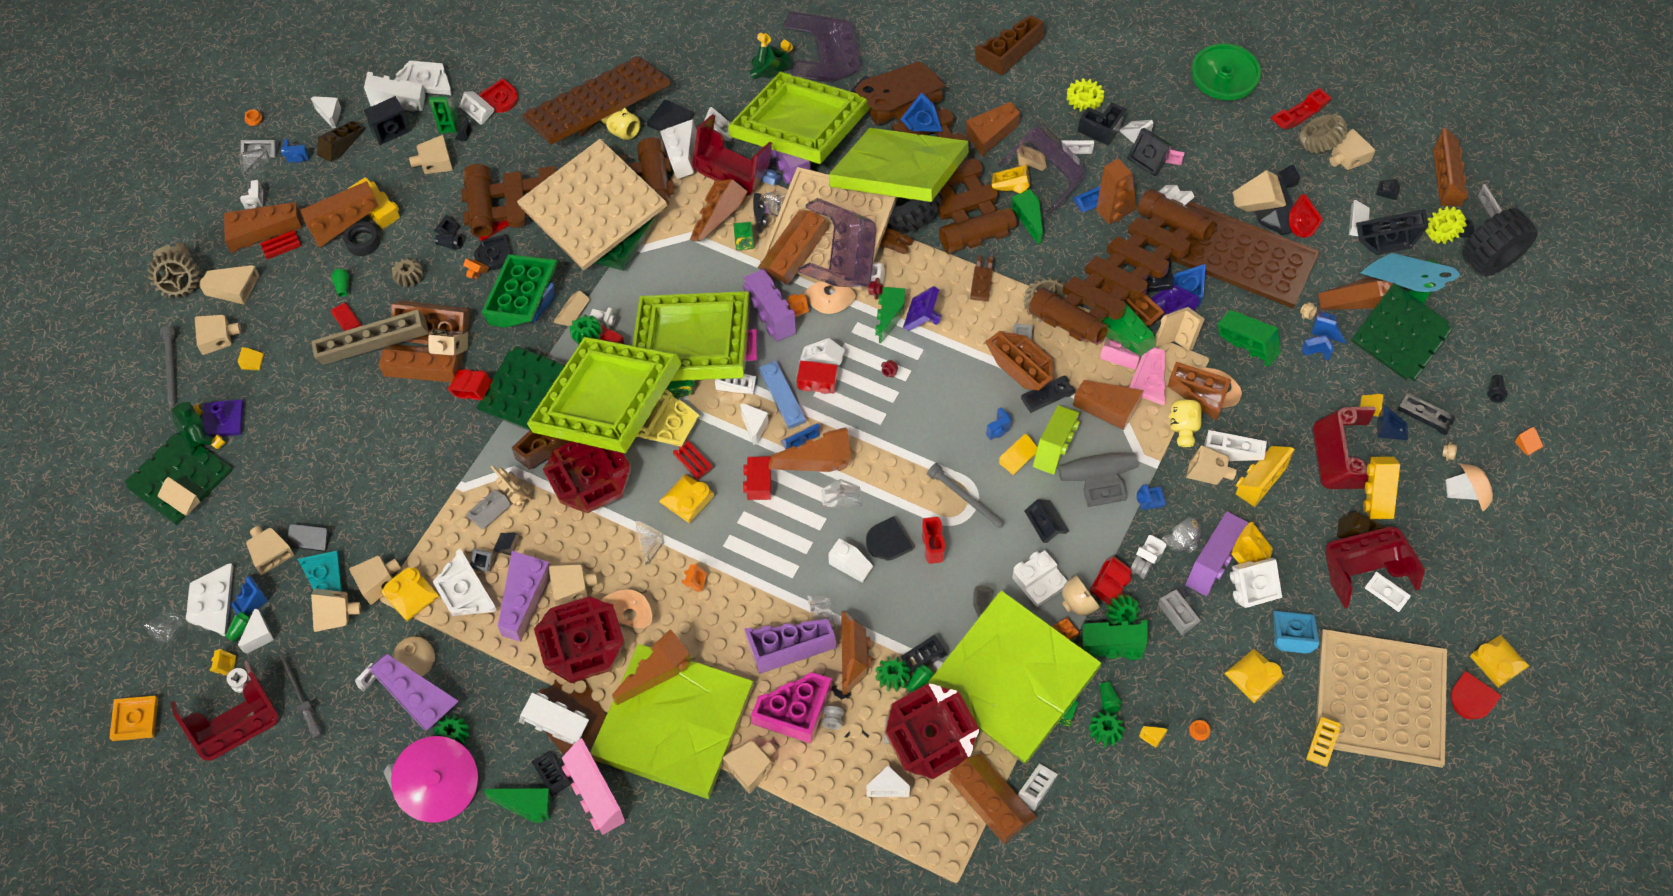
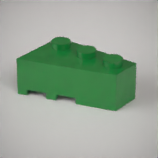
M1127 304L1125 314L1121 318L1114 320L1106 317L1102 321L1108 325L1107 338L1114 339L1121 343L1123 347L1139 356L1156 347L1154 334Z
M1229 310L1218 323L1220 337L1237 348L1243 347L1251 352L1249 354L1251 357L1257 356L1262 359L1267 367L1281 353L1278 328L1232 310Z
M1141 620V624L1129 625L1128 621H1122V625L1109 626V622L1083 624L1081 630V649L1091 656L1097 657L1100 655L1106 656L1109 659L1126 657L1132 661L1142 659L1147 645V620Z

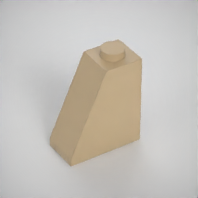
M1267 170L1233 191L1235 206L1246 212L1284 207L1286 205L1277 175Z
M252 265L210 270L201 279L199 286L204 295L245 304L260 275L256 267Z

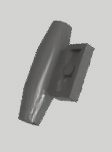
M1106 453L1079 458L1059 465L1058 473L1061 481H1085L1083 488L1087 506L1092 507L1126 501L1127 496L1123 481L1117 475L1138 468V460L1135 453Z

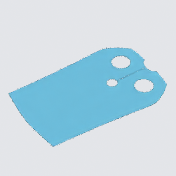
M1391 253L1375 261L1360 272L1361 274L1395 283L1415 291L1425 292L1437 291L1445 287L1446 282L1454 281L1460 276V273L1453 267L1396 253ZM1443 272H1449L1452 274L1450 277L1439 276V274ZM1428 275L1427 278H1422L1421 276ZM1428 282L1436 284V286L1432 288H1427L1423 285Z

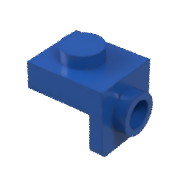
M284 139V146H281V152L286 157L287 162L300 163L302 161H309V154L305 145L291 146L289 140Z
M1326 335L1308 338L1302 347L1304 356L1322 352L1325 360H1330L1334 351L1333 344L1329 342Z
M1002 407L997 409L998 420L987 425L986 435L990 440L1000 438L1010 431L1012 420L1009 413L1004 412Z
M1145 484L1137 491V501L1140 503L1142 510L1163 508L1166 505L1161 487L1148 488L1147 484Z

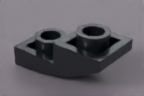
M754 193V221L758 233L762 234L763 228L767 227L768 216H765V201H762V194Z

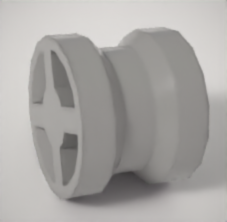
M1137 556L1131 566V573L1138 574L1144 580L1152 566V562L1145 561L1142 557Z
M836 706L824 707L823 714L825 718L822 720V726L833 730L841 729L843 725L841 717L844 716V710Z

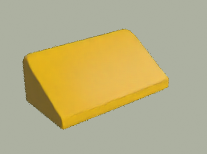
M1025 433L1000 456L999 464L1014 475L1036 455L1038 447Z

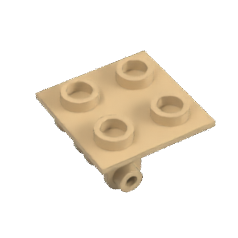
M490 466L499 476L496 479L497 486L510 498L515 506L520 508L525 504L524 501L526 499L533 500L528 495L530 491L524 485H520L517 482L518 477L511 471L508 473L502 467Z

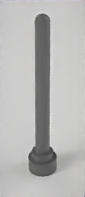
M164 326L160 329V337L165 342L168 405L173 406L176 401L172 341L176 337V329L172 326Z
M938 463L930 467L927 475L931 479L943 482L998 528L1004 526L1002 520L944 474L943 467Z

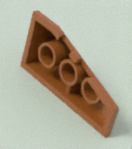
M1367 277L1318 293L1320 309L1375 308L1393 283L1375 277Z
M845 427L823 433V438L816 441L809 439L799 448L793 446L773 454L768 467L773 470L818 472L844 470L847 468L851 458L848 430Z
M671 629L652 646L651 650L653 653L648 659H642L638 663L639 666L636 669V673L628 675L612 694L615 704L619 705L677 676L681 671L684 672L690 666V653Z

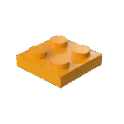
M156 696L114 699L110 739L112 741L154 738L158 698Z

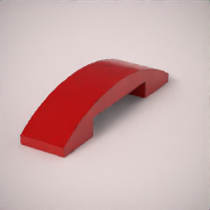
M1318 88L1308 94L1303 102L1288 111L1281 110L1273 115L1271 119L1282 129L1296 127L1318 113L1332 98L1322 89Z

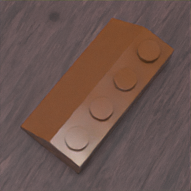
M1442 128L1433 149L1440 206H1462L1464 200H1467L1468 190L1465 189L1466 176L1463 175L1464 162L1461 160L1462 148L1459 146V140L1446 128Z
M799 210L759 264L758 269H764L768 275L788 285L828 230L825 218L810 210Z
M398 300L392 304L391 317L419 310L426 318L429 334L433 329L468 332L470 308ZM429 334L403 342L429 345Z
M393 344L383 349L379 367L385 377L452 382L456 372L460 370L464 352L457 355L429 353V347Z
M981 753L965 759L950 771L948 780L1004 845L1037 819Z

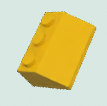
M1271 446L1267 452L1265 451L1264 460H1258L1256 465L1252 464L1247 471L1248 475L1245 478L1242 476L1236 484V487H1238L1236 495L1256 507L1287 469L1295 449L1292 447Z

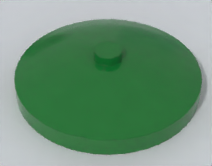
M1221 43L1210 45L1202 49L1195 56L1191 75L1195 85L1206 95L1220 100H1237L1248 96L1256 89L1261 76V68L1255 56L1248 50L1237 45Z

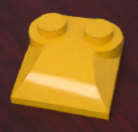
M1027 164L993 173L992 187L1000 191L1013 190L1017 191V193L1026 191L1030 187Z
M684 474L659 500V503L690 523L714 497V492L709 490L707 484L697 482Z
M414 567L403 570L386 583L382 590L383 596L407 622L439 598L435 590Z
M1502 635L1481 645L1478 650L1470 655L1473 661L1498 688L1529 667L1526 661Z
M1255 649L1251 650L1225 672V675L1253 703L1258 701L1284 678L1280 666L1274 662H1269Z

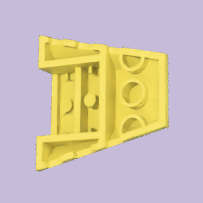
M666 389L636 437L682 447L699 414L681 400L678 401Z

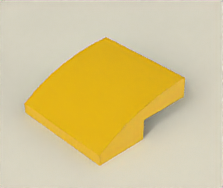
M1250 522L1239 535L1231 554L1239 564L1249 561L1255 563L1270 559L1273 548L1254 523Z

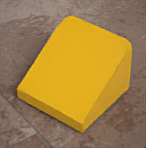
M242 347L238 364L241 369L260 370L264 354Z
M1383 394L1362 395L1360 407H1375L1376 411L1373 416L1378 417L1382 409Z
M1143 726L1139 736L1156 748L1164 739L1168 729Z

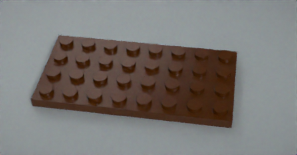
M640 56L633 57L630 61L617 65L614 69L603 72L600 76L589 79L586 83L575 86L570 91L559 94L556 98L545 101L536 108L527 110L526 113L522 114V117L531 128L552 145L671 84L669 78Z
M1189 201L1184 205L1194 211L1208 215V220L1215 223V228L1211 237L1206 242L1189 238V253L1182 258L1171 255V261L1188 268L1206 264V275L1294 309L1320 251ZM1172 228L1169 229V232L1174 233L1176 231Z

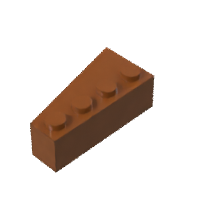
M1120 159L1104 166L1096 211L1108 224L1114 221L1118 222L1125 215L1137 210L1132 172Z
M365 181L300 211L320 248L379 205L368 182Z
M296 202L224 213L225 243L231 253L236 252L237 249L242 247L248 248L253 246L254 243L259 241H267L273 236H280L292 230L295 231L302 228L301 212Z

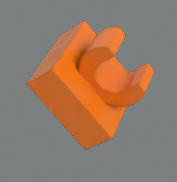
M465 259L463 265L469 268L466 276L471 279H478L480 273H487L489 266L474 259Z
M803 293L798 296L796 294L788 296L789 300H786L788 308L794 311L795 317L809 312L807 300Z
M690 564L689 569L684 571V574L687 575L686 579L682 580L681 583L686 587H691L696 592L702 591L707 573L697 564Z
M1067 617L1052 626V628L1070 641L1079 634Z

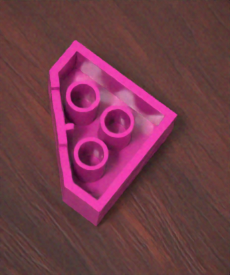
M811 672L800 680L791 681L778 687V690L759 696L751 714L752 725L812 743L832 689V678Z

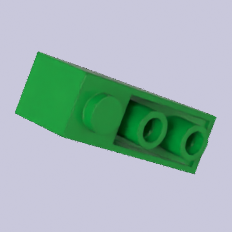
M883 287V294H879L878 305L882 306L881 309L877 310V320H880V325L876 324L875 336H879V343L884 341L904 314L905 288Z

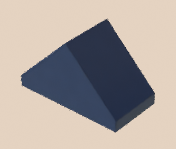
M1384 407L1377 420V437L1408 440V424L1388 407Z

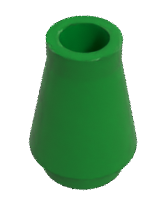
M336 269L331 275L338 297L348 295L350 275L345 269Z
M241 611L238 615L235 614L225 637L236 642L243 635L250 616Z
M922 664L916 668L905 689L909 693L919 689L929 682L934 673Z
M1110 682L1100 684L1102 709L1105 713L1109 711L1110 714L1119 712L1122 702L1113 689Z

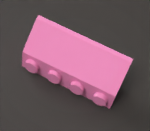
M579 739L562 757L565 764L562 766V769L567 778L571 776L574 783L571 786L575 794H581L583 800L580 803L585 813L590 811L593 817L590 819L594 830L599 829L603 835L625 823L621 809L583 739Z

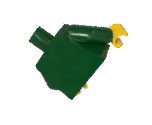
M759 33L757 38L762 43L759 46L757 56L752 59L754 68L750 71V75L753 79H757L760 76L766 78L774 77L779 72L793 65L788 55V52L793 49V45L784 39L780 44L782 48L780 49L768 45L771 41V37L768 34Z
M182 402L172 408L174 425L190 449L200 444L212 445L216 449H220L225 444L220 435L217 434L212 438V436L206 434L200 418L203 411L200 409L201 406L199 404L192 406L190 402Z

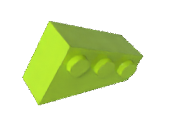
M1060 405L1057 406L1040 438L1033 463L1034 468L1053 475L1055 474L1062 456L1067 452L1068 443L1071 444L1074 432H1077L1079 428V412Z

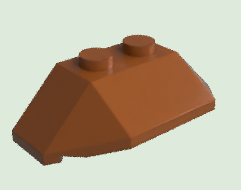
M1103 282L1099 289L1109 294L1114 287ZM1146 294L1138 299L1128 296L1124 300L1146 326H1151L1165 313Z
M998 331L986 341V345L997 365L1024 389L1039 391L1053 380L1052 359L1028 337Z
M841 611L842 695H847L867 676V668H871V655H867V649H870L871 645L870 637H866V629L846 611Z

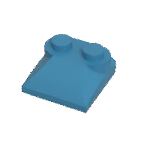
M1281 611L1273 612L1274 645L1281 651L1311 653L1318 648L1319 638L1315 615Z

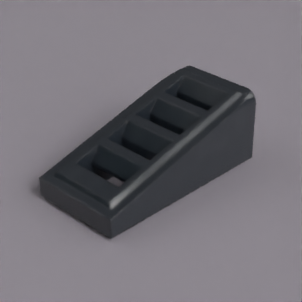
M933 635L900 657L903 661L905 660L906 667H909L910 673L913 674L916 668L922 664L928 666L948 654L936 635ZM935 646L938 651L934 652L931 647ZM928 650L930 656L927 657L924 651ZM917 654H921L923 657L922 661L919 660ZM911 657H913L915 662L917 663L914 666L909 659Z
M550 750L531 761L544 784L549 788L552 796L570 786L569 780ZM547 758L550 759L549 762L539 767L538 764ZM552 764L554 765V767L543 773L542 770L546 769ZM557 770L558 773L548 779L546 778V776ZM558 777H561L560 780L556 781L553 784H550L551 781L555 780Z

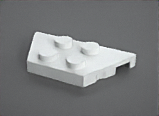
M409 61L403 69L396 73V78L394 79V81L398 82L402 79L422 84L425 93L452 94L442 63Z
M461 549L457 550L456 556L451 563H447L443 568V572L433 581L451 615L458 616L497 611Z
M227 564L190 583L186 620L189 623L200 625L204 629L215 631L222 636L226 635L234 567L232 564Z

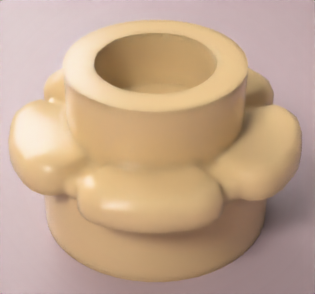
M1311 302L1304 304L1300 310L1302 318L1313 319L1317 312V307Z
M1452 442L1444 445L1442 456L1446 457V461L1448 459L1455 460L1457 445L1452 444Z

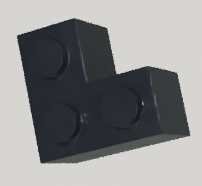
M1112 102L1104 114L1087 107L1080 117L1078 132L1109 146L1125 122L1127 109Z

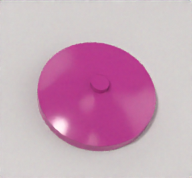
M441 736L422 738L410 744L397 758L391 775L392 792L400 808L409 816L429 823L447 821L463 812L473 800L478 785L477 766L469 751L457 741Z

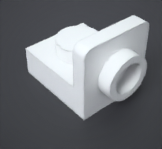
M258 180L251 181V188L248 189L249 195L240 197L245 209L263 207V189Z
M608 307L607 312L592 309L590 314L607 329H610L615 323L616 317L613 314L612 308Z
M1149 535L1145 544L1139 547L1136 555L1156 563L1160 560L1167 542Z

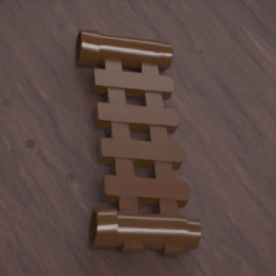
M941 88L926 94L928 99L934 104L942 132H935L936 136L967 141L963 134L952 135L948 127H951L953 124L952 113L948 109L938 110L935 106V103L942 101ZM878 99L875 101V103L879 106H883L886 104V101L884 99ZM916 99L892 110H874L871 107L869 109L871 119L875 125L887 123L891 119L896 118L898 123L892 125V131L926 135L934 132L910 131L900 120ZM965 157L941 189L942 200L940 206H937L939 209L938 214L942 220L952 217L955 222L939 227L940 242L947 254L962 250L966 246L970 249L982 245L983 240L995 237L997 240L1009 236L1008 230L1014 229L1017 226L1016 217L1011 208L996 210L992 203H995L997 200V190L991 184L982 186L979 182L978 177L982 175V164L977 159L967 160ZM964 183L968 191L955 195L951 186ZM978 208L982 215L969 219L966 212Z
M658 138L643 139L637 145L638 160L640 162L627 164L625 155L619 157L636 174L642 175L643 180L666 201L668 207L670 195L674 194L673 181H668L667 172L671 171L669 157L666 158L665 144ZM472 164L467 166L463 171L465 188L461 189L462 201L467 202L468 211L463 212L464 225H469L472 235L476 237L491 235L494 221L507 220L509 226L513 228L524 226L526 224V216L529 215L518 205L517 201L524 196V193H529L557 171L556 166L538 168L539 177L522 179L521 171L504 173V182L492 184L491 170L486 165ZM505 196L506 206L492 208V198Z
M1149 189L1142 196L1138 205L1139 215L1149 219V221L1138 217L1128 226V233L1132 235L1128 240L1117 236L1107 245V253L1111 255L1107 260L1097 256L1094 257L1085 266V273L1089 276L1084 281L1075 276L1063 286V293L1067 295L1066 298H1060L1056 293L1045 287L1040 288L1030 302L1029 313L1054 328L1056 326L1069 332V336L1080 342L1084 340L1099 345L1108 332V325L1102 321L1106 317L1114 320L1121 318L1125 314L1126 304L1123 301L1128 296L1136 299L1143 297L1147 292L1148 285L1145 280L1150 275L1156 278L1164 277L1168 273L1169 268L1167 259L1171 255L1177 258L1185 257L1189 253V238L1206 242L1214 231L1215 223L1208 220V215L1183 206V203L1169 199L1159 191ZM1166 225L1176 231L1171 233L1162 227ZM1147 242L1157 247V249L1151 253L1141 247ZM1126 262L1136 267V269L1129 273L1120 267ZM1103 282L1114 287L1109 294L1098 289ZM1083 303L1092 308V310L1088 313L1078 306Z

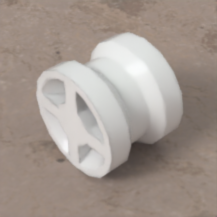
M235 668L227 675L228 684L238 693H242L243 686L251 681L247 672L242 668Z

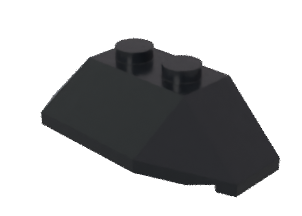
M1276 173L1275 175L1278 177L1286 205L1284 207L1254 212L1259 224L1276 231L1280 235H1287L1293 233L1289 223V215L1294 205L1283 177Z
M1426 209L1356 223L1359 241L1375 255L1411 249L1429 227Z

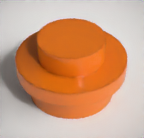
M252 109L245 114V122L250 126L258 125L262 121V115L257 110Z
M1196 720L1191 723L1189 733L1195 740L1203 741L1210 735V726L1205 721Z

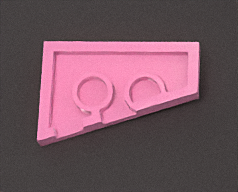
M1154 347L1142 355L1129 387L1144 390L1142 398L1161 405L1165 403L1164 350Z

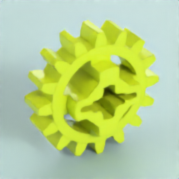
M1082 78L1081 82L1075 80V84L1071 83L1070 88L1067 89L1069 105L1074 104L1073 109L1080 108V112L1083 109H1087V107L1095 110L1096 107H1100L1101 103H1103L1104 90H1102L1101 85L1097 86V81L1091 83V79L1087 82Z
M1446 206L1443 211L1439 208V213L1433 212V218L1427 219L1429 227L1426 233L1437 244L1440 241L1446 244L1447 240L1453 242L1454 237H1460L1458 235L1459 232L1464 233L1462 227L1467 226L1465 223L1466 218L1461 210H1456L1455 207H1452L1450 210Z

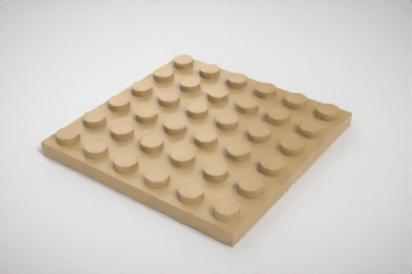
M601 139L597 140L517 201L518 205L583 270L587 269L667 207L666 201Z
M797 167L760 262L765 258L799 210H810L825 218L828 230L800 267L797 274L823 281L844 283L850 288L862 291L898 197L830 187L829 175Z
M1323 629L1320 642L1316 726L1321 717L1341 724L1333 750L1443 768L1445 765L1447 649ZM1319 735V737L1325 738L1327 740L1331 739L1326 736ZM1317 743V744H1316V745H1318V746H1321V747H1324V748H1327V749H1328V747L1325 746V745H1322V744H1320V743Z

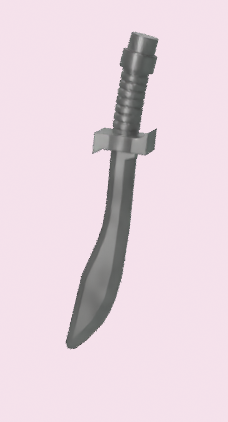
M281 654L282 663L301 703L296 707L303 719L306 720L310 734L314 739H318L322 735L313 717L315 712L310 703L304 701L291 669Z

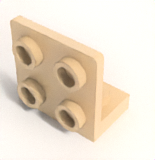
M1189 307L1164 315L1161 319L1159 331L1155 335L1156 348L1175 341L1187 351L1192 350L1204 318Z

